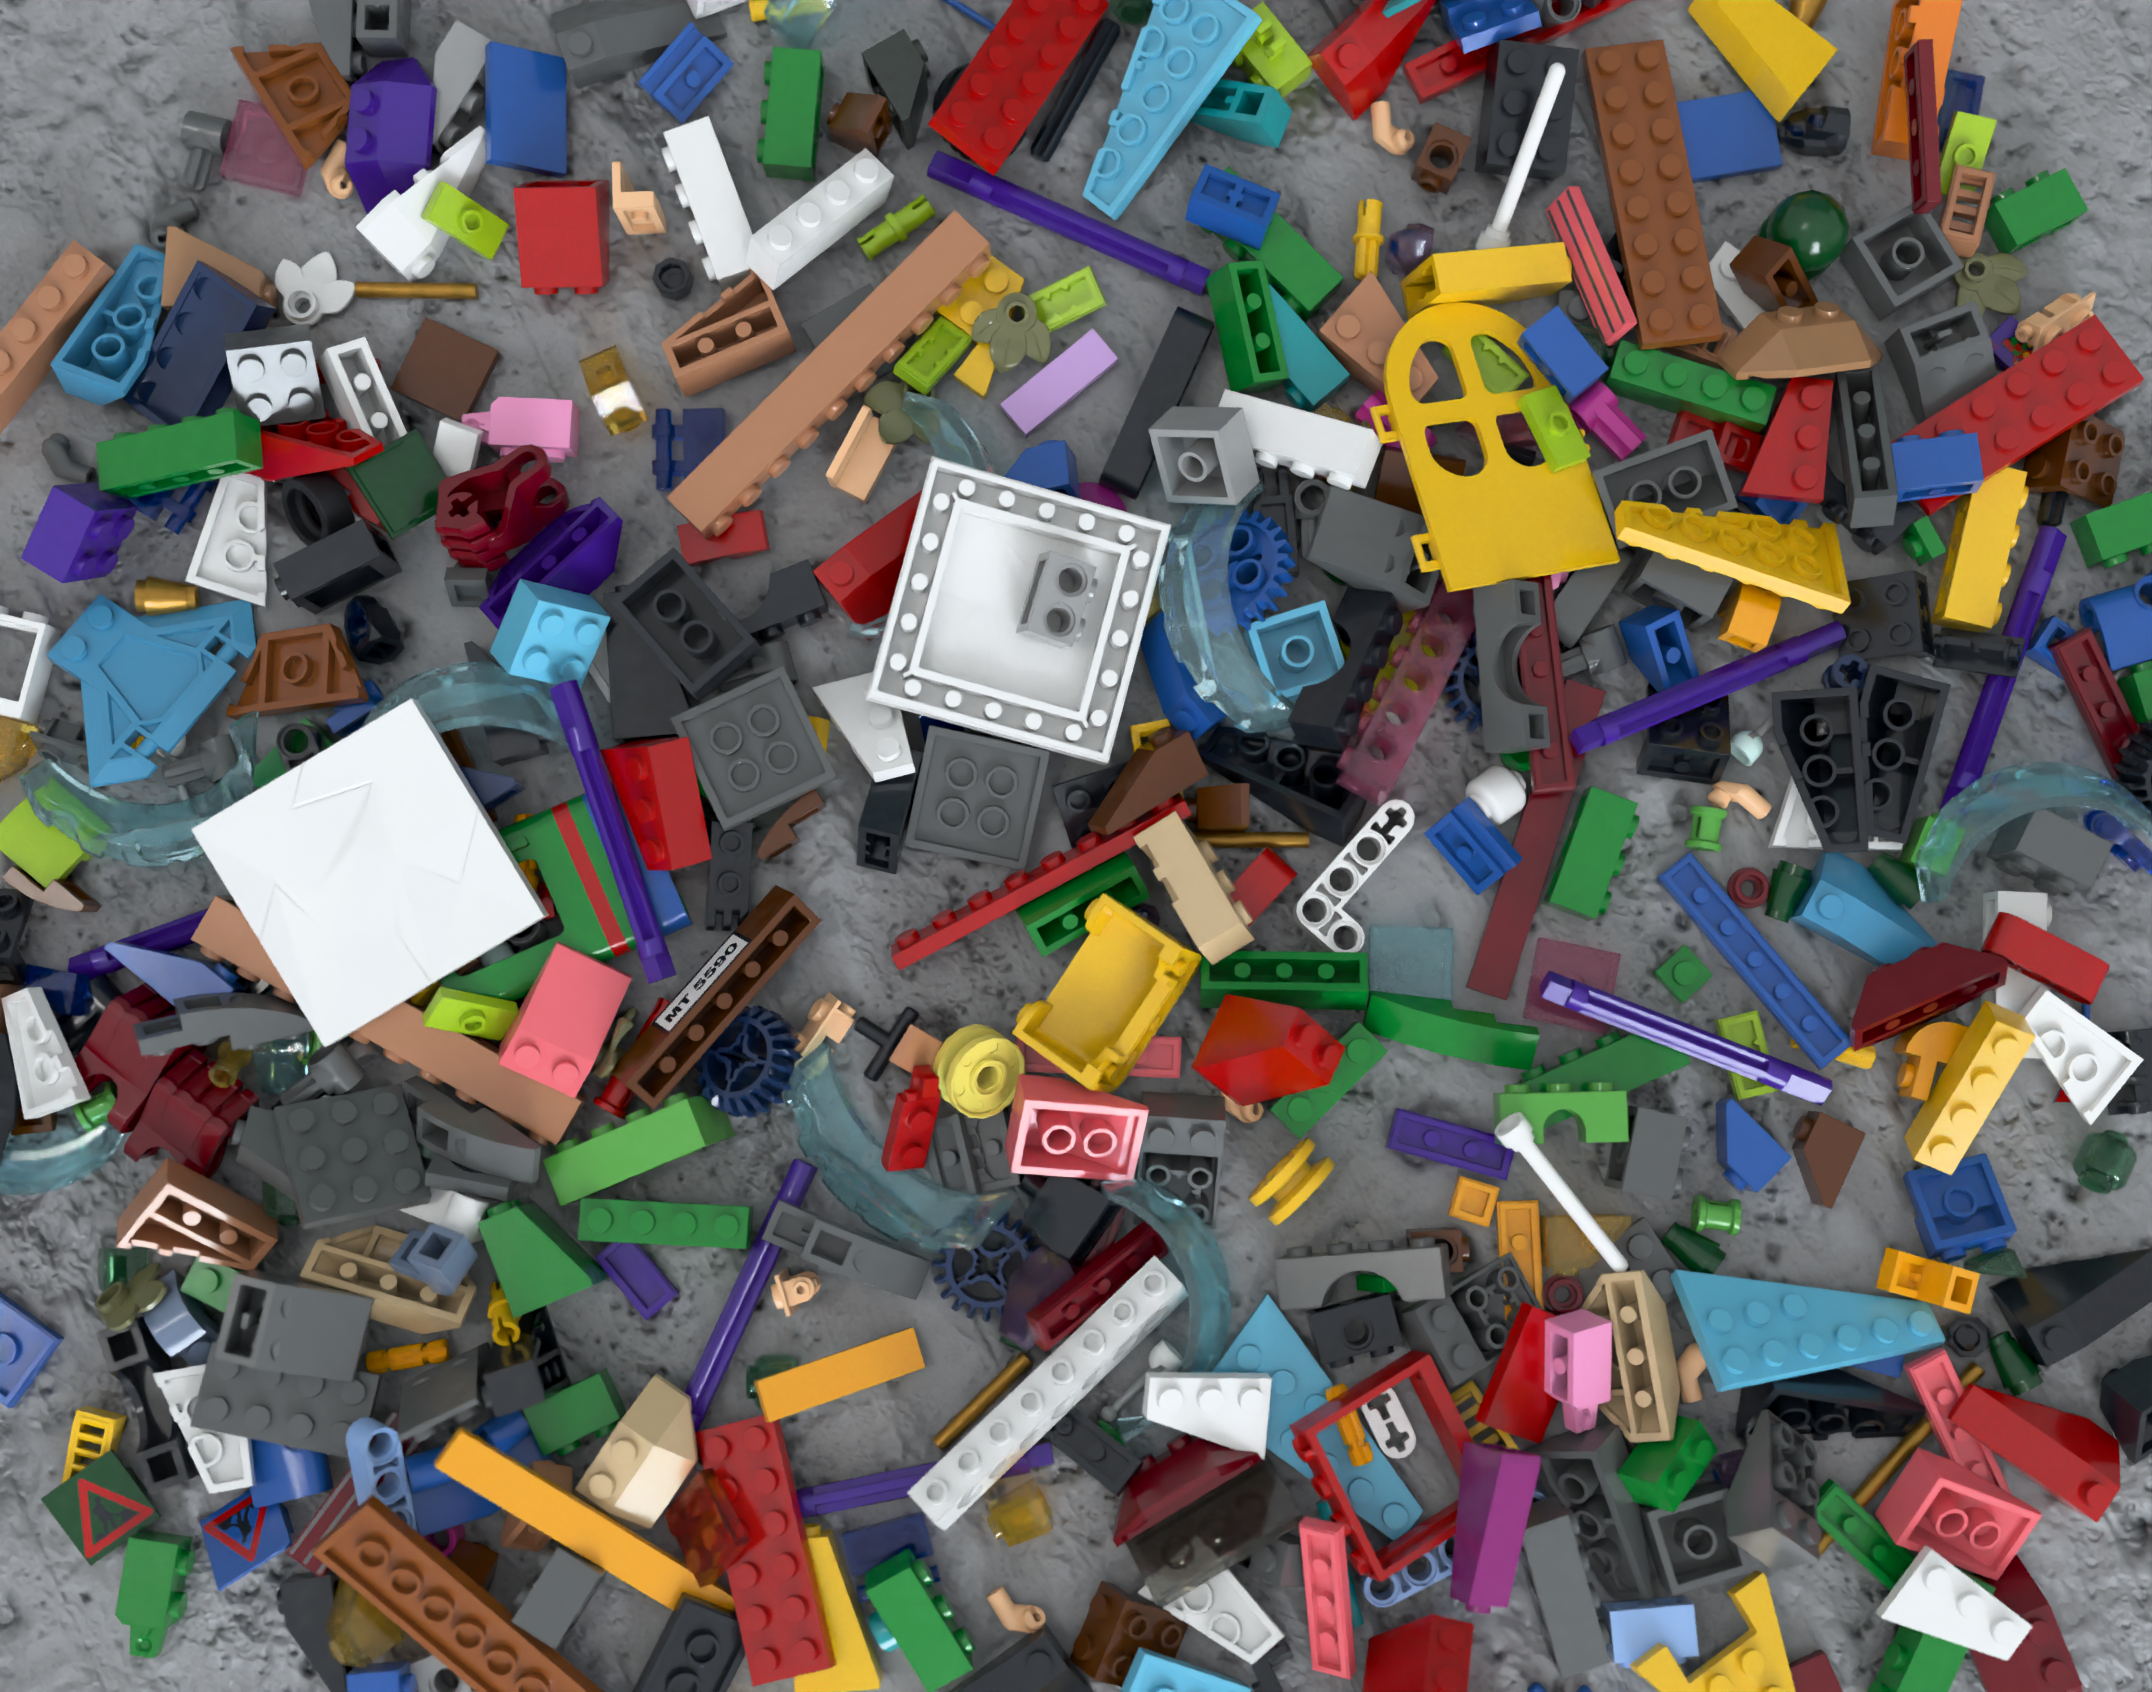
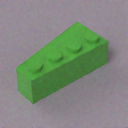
M682 1092L662 1100L664 1108L651 1113L650 1108L647 1107L627 1115L628 1124L619 1128H615L614 1122L590 1131L592 1139L580 1144L578 1137L554 1146L557 1154L543 1159V1163L560 1206L578 1201L581 1198L627 1181L631 1177L661 1167L666 1162L702 1150V1147L734 1137L735 1133L727 1113L717 1110L712 1105V1102L706 1100V1097L702 1096V1094L688 1098L686 1092Z

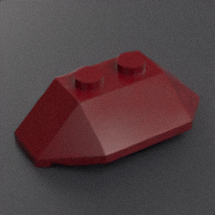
M1942 942L1931 948H1919L1910 954L1908 958L1893 965L1887 963L1877 967L1866 978L1851 1023V1048L1855 1052L1864 1047L1885 1041L1919 1024L1955 1010L1981 997L1985 992L1993 991L2005 985L2008 962L2001 956Z
M1186 1432L1170 1440L1166 1444L1169 1450L1154 1458L1152 1453L1141 1457L1140 1460L1144 1465L1124 1489L1120 1499L1112 1531L1116 1547L1121 1546L1176 1511L1262 1461L1261 1457L1256 1452L1235 1450L1194 1435L1190 1436Z
M2015 1554L1998 1581L1974 1573L1996 1588L1992 1596L2033 1626L2008 1661L1968 1648L1985 1692H2082L2081 1680L2050 1604L2019 1557Z

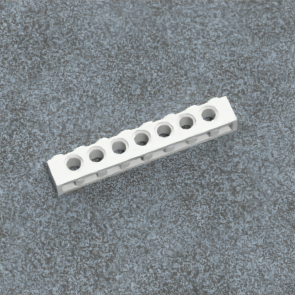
M1154 1255L907 1493L932 1522L945 1531L1189 1296L1184 1285Z

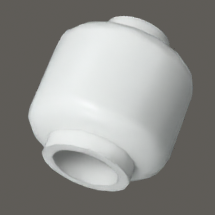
M1496 765L1489 767L1468 783L1466 798L1469 796L1495 826H1499L1521 811L1525 806L1526 794L1524 790L1526 789V784L1522 776L1515 770H1508L1505 767Z

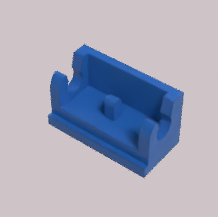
M1205 163L1190 196L1185 220L1260 250L1269 224L1271 225L1281 194Z
M1558 305L1526 329L1517 341L1520 348L1551 386H1557L1567 405L1596 383L1609 369Z

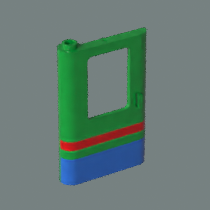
M610 782L661 934L665 937L693 925L684 900L674 885L669 871L647 869L613 782ZM586 793L498 830L518 864L530 859L538 864L563 922L564 931L562 934L466 976H460L455 971L440 981L444 988L515 1002L527 996L556 941L603 963L637 949V943Z

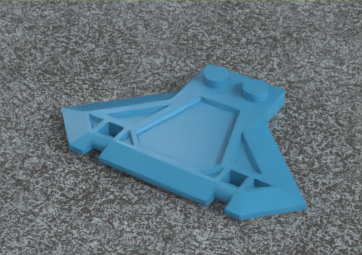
M99 594L46 654L51 662L81 681L89 778L92 788L147 779L155 772L158 766L149 760L158 748L170 754L237 675L238 672L229 665L238 654L248 660L254 655L257 639L252 603L237 600L200 606L197 610L135 617ZM219 642L222 643L224 646L216 655L212 654L211 652ZM142 736L144 739L135 750L131 748L138 737Z

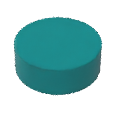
M878 1611L870 1614L868 1619L869 1627L880 1647L887 1652L897 1649L899 1645Z

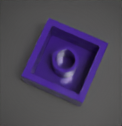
M99 482L54 485L21 555V559L61 583L106 577L113 571L118 562L117 552L122 541L129 536L134 528L135 521L133 518L138 506L125 498L99 491Z

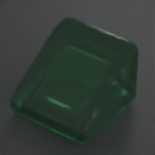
M141 1246L131 1247L130 1249L121 1247L99 1248L98 1289L104 1291L116 1282H122L126 1285L136 1273L147 1267V1248Z
M2009 1248L1989 1254L1981 1253L1965 1261L1963 1264L1966 1270L1979 1274L2027 1278L2015 1250Z

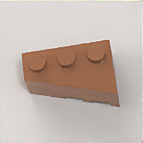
M752 269L749 270L751 274L733 289L728 287L720 294L721 299L706 312H698L661 343L674 377L685 398L797 351L770 287Z
M1371 270L1322 326L1317 337L1354 378L1372 393L1379 390L1385 395L1383 382L1385 358L1392 340L1405 323ZM1419 347L1410 368V390L1416 401L1422 403L1431 393L1439 378Z
M168 1157L117 1220L116 1247L130 1249L131 1245L158 1249V1254L172 1256L173 1252L199 1257V1262L244 1270L255 1269L278 1241L276 1213Z

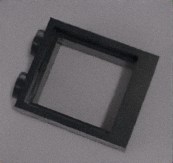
M363 519L273 563L279 575L274 578V582L282 597L286 601L290 599L298 608L303 607L315 615L402 572L386 537Z

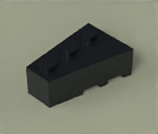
M546 1305L521 1315L518 1321L520 1338L516 1343L512 1341L511 1334L509 1335V1346L498 1345L493 1340L483 1374L485 1384H482L481 1391L485 1405L488 1409L494 1410L496 1418L547 1401L571 1385Z

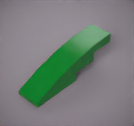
M1371 990L1362 1024L1371 1033L1417 1048L1479 1063L1531 1071L1540 1037L1537 1027L1496 1022L1494 1013L1453 1009L1451 1000Z

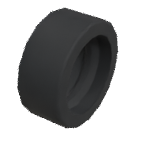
M321 471L298 475L284 482L281 492L285 515L293 531L307 546L355 523L352 505L345 490L329 472Z

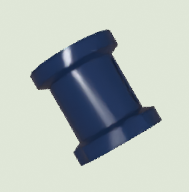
M1844 655L1837 659L1833 665L1826 668L1822 675V684L1825 689L1857 687L1858 690L1863 685L1868 664L1858 655ZM1842 670L1848 672L1846 679L1850 681L1849 683L1843 681L1845 674L1841 672Z

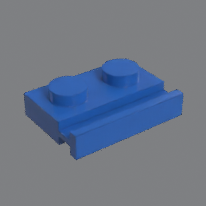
M689 22L636 84L651 95L650 97L681 125L730 70L734 63L705 35H702L692 22Z
M1469 796L1424 833L1476 895H1479L1523 859Z

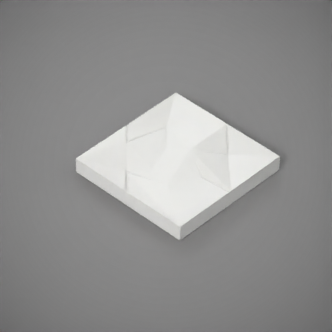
M932 456L866 700L1100 765L1108 764L1171 525ZM1054 551L1097 567L1094 578L1097 579V588L1092 600L1089 603L1086 602L1082 618H1085L1086 621L1085 628L1078 642L1074 641L1072 647L1058 648L1016 633L1039 554ZM1062 571L1059 575V585L1065 592H1070L1073 580L1068 572ZM1050 610L1046 619L1047 625L1052 631L1057 632L1061 626V619L1057 612Z
M410 699L191 829L324 1047L333 1045L549 915L419 700Z

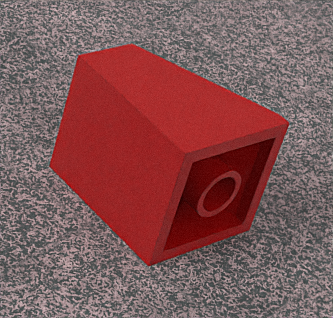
M609 180L527 181L514 187L521 287L534 288V294L537 295L559 293L558 287H574L575 294L599 293L598 287H603L609 282Z
M1226 994L1191 1068L1237 1105L1246 1106L1329 1085L1346 1047L1301 1008Z
M1431 1614L1369 1638L1362 1692H1468L1474 1624Z

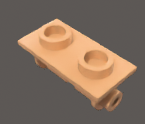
M2091 292L2082 299L2076 293H2064L2058 299L2045 306L2042 313L2037 311L2027 319L2019 322L2015 330L2017 340L2032 345V353L2036 352L2094 315L2092 307L2096 293Z
M830 992L826 994L824 999L819 998L813 1004L808 1013L809 1021L801 1033L797 1032L794 1034L801 1041L794 1050L798 1051L803 1057L794 1063V1067H798V1071L808 1079H811L814 1073L817 1075L820 1073L834 1052L832 1048L822 1043L825 1037L828 1036L839 1044L855 1021L852 1017L856 1010L844 1002L841 1004V1001Z
M786 1268L774 1276L776 1284L771 1285V1292L777 1309L784 1308L786 1317H789L800 1308V1303L808 1301L819 1291L821 1280L812 1271H805L790 1276L789 1270Z

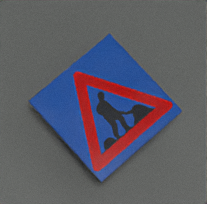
M250 1490L200 1521L219 1591L225 1589L293 1544L290 1533H294L288 1509L282 1503L255 1508Z

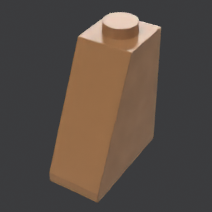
M167 226L161 306L168 312L172 309L197 260L203 261L232 278L274 308L277 307V288L261 270L177 227Z

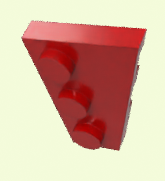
M1794 377L1788 380L1770 420V426L1761 446L1755 454L1751 469L1737 496L1819 504L1824 500L1833 380L1808 377Z

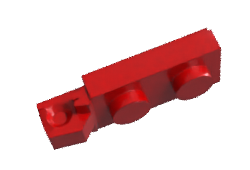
M930 1065L914 1066L909 1089H904L903 1093L896 1094L881 1158V1164L887 1172L918 1169L925 1166L941 1100V1090L938 1087L940 1078L935 1075Z

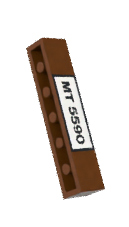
M775 885L620 1058L610 1073L638 1098L655 1109L821 920L795 894Z

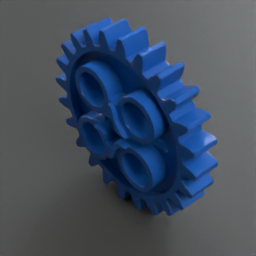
M1245 508L1240 510L1237 517L1230 509H1226L1224 520L1221 521L1212 514L1210 518L1211 525L1207 528L1200 522L1197 523L1199 534L1196 537L1185 534L1184 537L1189 545L1186 548L1176 547L1175 551L1180 555L1181 559L1180 561L1170 562L1168 565L1176 573L1166 578V581L1173 587L1168 592V596L1175 602L1173 607L1191 627L1195 625L1202 633L1209 629L1215 636H1220L1223 628H1225L1233 636L1237 631L1238 624H1241L1247 631L1251 630V619L1256 617L1263 623L1265 621L1263 611L1266 608L1274 611L1278 609L1273 601L1276 596L1287 597L1288 595L1281 587L1282 583H1289L1294 580L1287 571V569L1296 566V562L1290 557L1294 548L1287 541V534L1271 517L1265 518L1258 510L1251 515Z

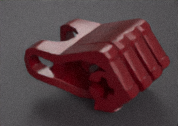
M533 444L522 445L493 464L447 477L440 482L435 529L440 535L442 545L448 548L451 558L458 560L461 568H488V572H493L511 563L505 552L529 542L539 531L551 524L568 509L570 500L567 490L563 484L550 477L552 467L544 450ZM532 460L537 461L532 468L522 473V468L526 463ZM548 495H557L555 499L549 503H540V501ZM501 520L499 526L494 528L492 524Z
M146 982L110 1002L85 1046L74 1059L89 1093L101 1082L114 1081L117 1085L118 1097L107 1114V1118L113 1129L120 1134L130 1133L134 1130L141 1118L153 1087L162 1076L169 1072L171 1064L174 1066L178 1064L193 1049L203 1054L207 1048L206 1045L190 1044L177 1047L173 1052L162 1056H152L150 1054L141 1056L132 1025L176 1015L174 1005L162 995L160 996Z
M193 1049L157 1081L150 1093L139 1122L124 1145L123 1153L136 1163L139 1159L154 1155L161 1147L168 1150L176 1162L211 1180L222 1163L228 1139L232 1138L237 1120L246 1121L250 1106L260 1108L259 1098L248 1089L243 1090L244 1084L238 1077L233 1074L226 1076L227 1071L221 1064L214 1060L207 1064L208 1059L200 1051Z

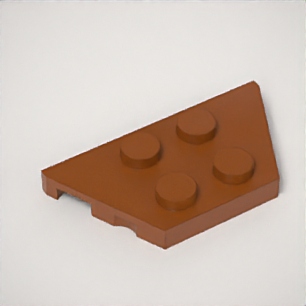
M301 43L297 46H287L285 44L269 45V52L247 53L244 46L231 48L230 50L235 62L304 170L310 168L344 130L349 120L351 89L331 61L322 44Z
M328 623L262 633L256 645L253 660L247 665L240 680L247 683L237 706L229 704L226 716L235 720L343 706L368 702L369 696L341 629Z

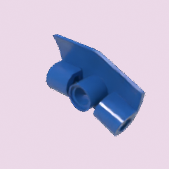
M2152 570L2135 584L2080 600L2078 609L2084 628H2091L2093 633L2100 631L2111 672L2152 660ZM2139 594L2145 595L2150 600L2151 605L2143 602Z
M519 1410L497 1418L493 1415L471 1432L527 1467L532 1461L550 1460L555 1462L550 1454L543 1456L528 1421ZM447 1444L404 1457L416 1525L421 1536L486 1517L502 1509V1507L435 1468L434 1461Z
M251 1439L256 1486H251L250 1491L255 1508L314 1495L334 1488L326 1453Z

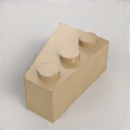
M1176 811L1133 837L1138 847L1152 861L1155 867L1152 871L1158 881L1163 882L1173 900V907L1197 948L1212 965L1255 939L1247 926L1253 922L1251 915L1241 900L1234 902L1230 893L1236 890L1224 869L1218 872L1213 864L1219 860L1213 847L1207 839L1200 842Z

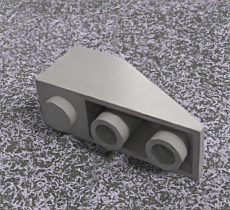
M458 20L454 22L435 53L433 83L437 88L432 146L441 157L445 151L462 139L465 124L470 116H475L480 111L483 105L485 94V45L493 41Z

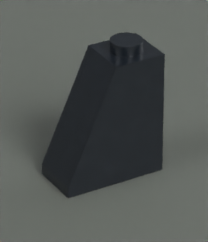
M910 747L915 773L876 783L872 779L858 825L856 865L896 875L909 825L923 752L916 751Z

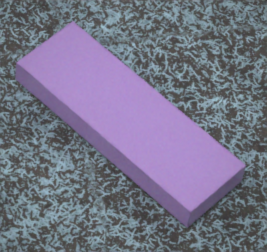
M1092 328L1000 404V408L1027 438L1117 364L1119 358Z

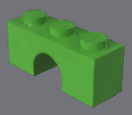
M1589 1082L1588 1091H1572V1083L1546 1084V1092H1530V1084L1504 1085V1093H1493L1494 1132L1503 1119L1519 1112L1524 1115L1533 1127V1142L1535 1144H1544L1543 1128L1546 1119L1553 1112L1564 1109L1571 1113L1577 1122L1578 1141L1585 1143L1629 1142L1627 1091L1614 1090V1082ZM1495 1135V1143L1503 1145Z

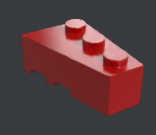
M689 737L642 739L600 749L648 870H676L712 859Z

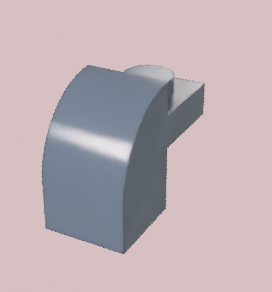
M431 1223L425 1232L413 1228L391 1258L389 1264L396 1272L427 1283L433 1292L451 1296L476 1262L478 1255L465 1235Z
M173 1269L159 1279V1281H163L168 1286L165 1296L154 1308L142 1312L143 1317L152 1335L168 1355L172 1357L178 1353L191 1366L203 1365L207 1363L212 1341H218L221 1328L204 1313L202 1301L180 1291L186 1278L176 1269Z

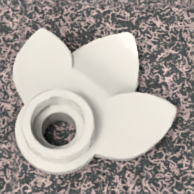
M327 251L310 259L302 268L290 260L283 259L275 274V286L284 297V314L295 325L309 323V326L317 323L322 315L339 313L347 307L355 294L354 283L338 280L337 266L333 257ZM302 303H311V307L306 313H299V307Z

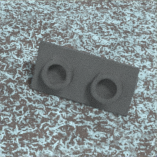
M53 718L50 721L43 720L39 733L30 731L29 735L38 754L42 758L52 763L59 764L64 761L76 765L79 769L89 774L86 737L83 742L79 741L84 732L83 727Z

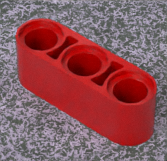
M1267 846L1233 883L1236 890L1230 893L1234 902L1242 901L1254 922L1298 873Z
M2005 912L1997 914L1980 949L1981 952L2004 957L2008 962V967L2072 1000L2087 1005L2093 1003L2110 968L2109 964L2024 919Z

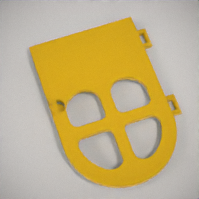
M1467 302L1438 304L1417 313L1406 322L1392 340L1385 358L1383 382L1387 405L1374 406L1369 409L1380 443L1400 441L1429 533L1410 537L1421 573L1441 570L1447 592L1493 585L1513 579L1523 580L1618 563L1620 557L1587 460L1578 465L1552 473L1547 462L1537 466H1525L1514 461L1507 454L1496 423V417L1520 413L1521 410L1517 401L1523 395L1550 387L1551 384L1517 344L1519 337L1526 330L1525 327L1493 308ZM1476 335H1488L1510 348L1529 370L1533 378V388L1503 393L1489 392L1484 386L1471 347V338ZM1437 341L1446 345L1450 351L1463 390V398L1426 404L1416 401L1410 390V368L1413 358L1422 344ZM1380 416L1388 417L1392 431L1385 432ZM1458 421L1470 422L1476 430L1484 455V466L1481 472L1473 476H1460L1440 467L1433 459L1425 437V428L1427 426ZM1579 429V432L1583 438L1585 436L1584 429ZM1586 444L1588 450L1590 451L1589 444ZM1428 544L1433 558L1432 561H1426L1421 545Z

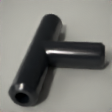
M906 1006L890 1032L882 1029L864 1016L857 1020L854 1030L880 1046L864 1071L865 1077L873 1082L879 1080L890 1063L891 1055L910 1024H914L919 1017V1012Z

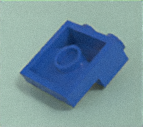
M1439 0L1443 23L1464 54L1496 43L1500 39L1504 40L1542 26L1539 10L1531 0Z
M1986 1153L1962 1158L1952 1175L1928 1166L1907 1171L1903 1176L1917 1214L1914 1223L1928 1259L1940 1257L1942 1263H1952L1967 1256L1966 1250L1979 1247L1983 1254L1994 1253L2006 1248V1241L2017 1231Z

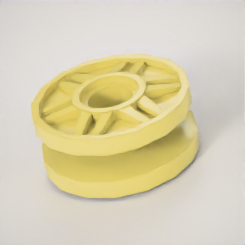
M973 1024L960 1028L945 1040L936 1054L932 1071L940 1078L938 1087L941 1090V1098L952 1104L954 1108L969 1118L984 1119L1000 1113L1012 1103L1018 1075H1025V1058L1017 1045L990 1026Z

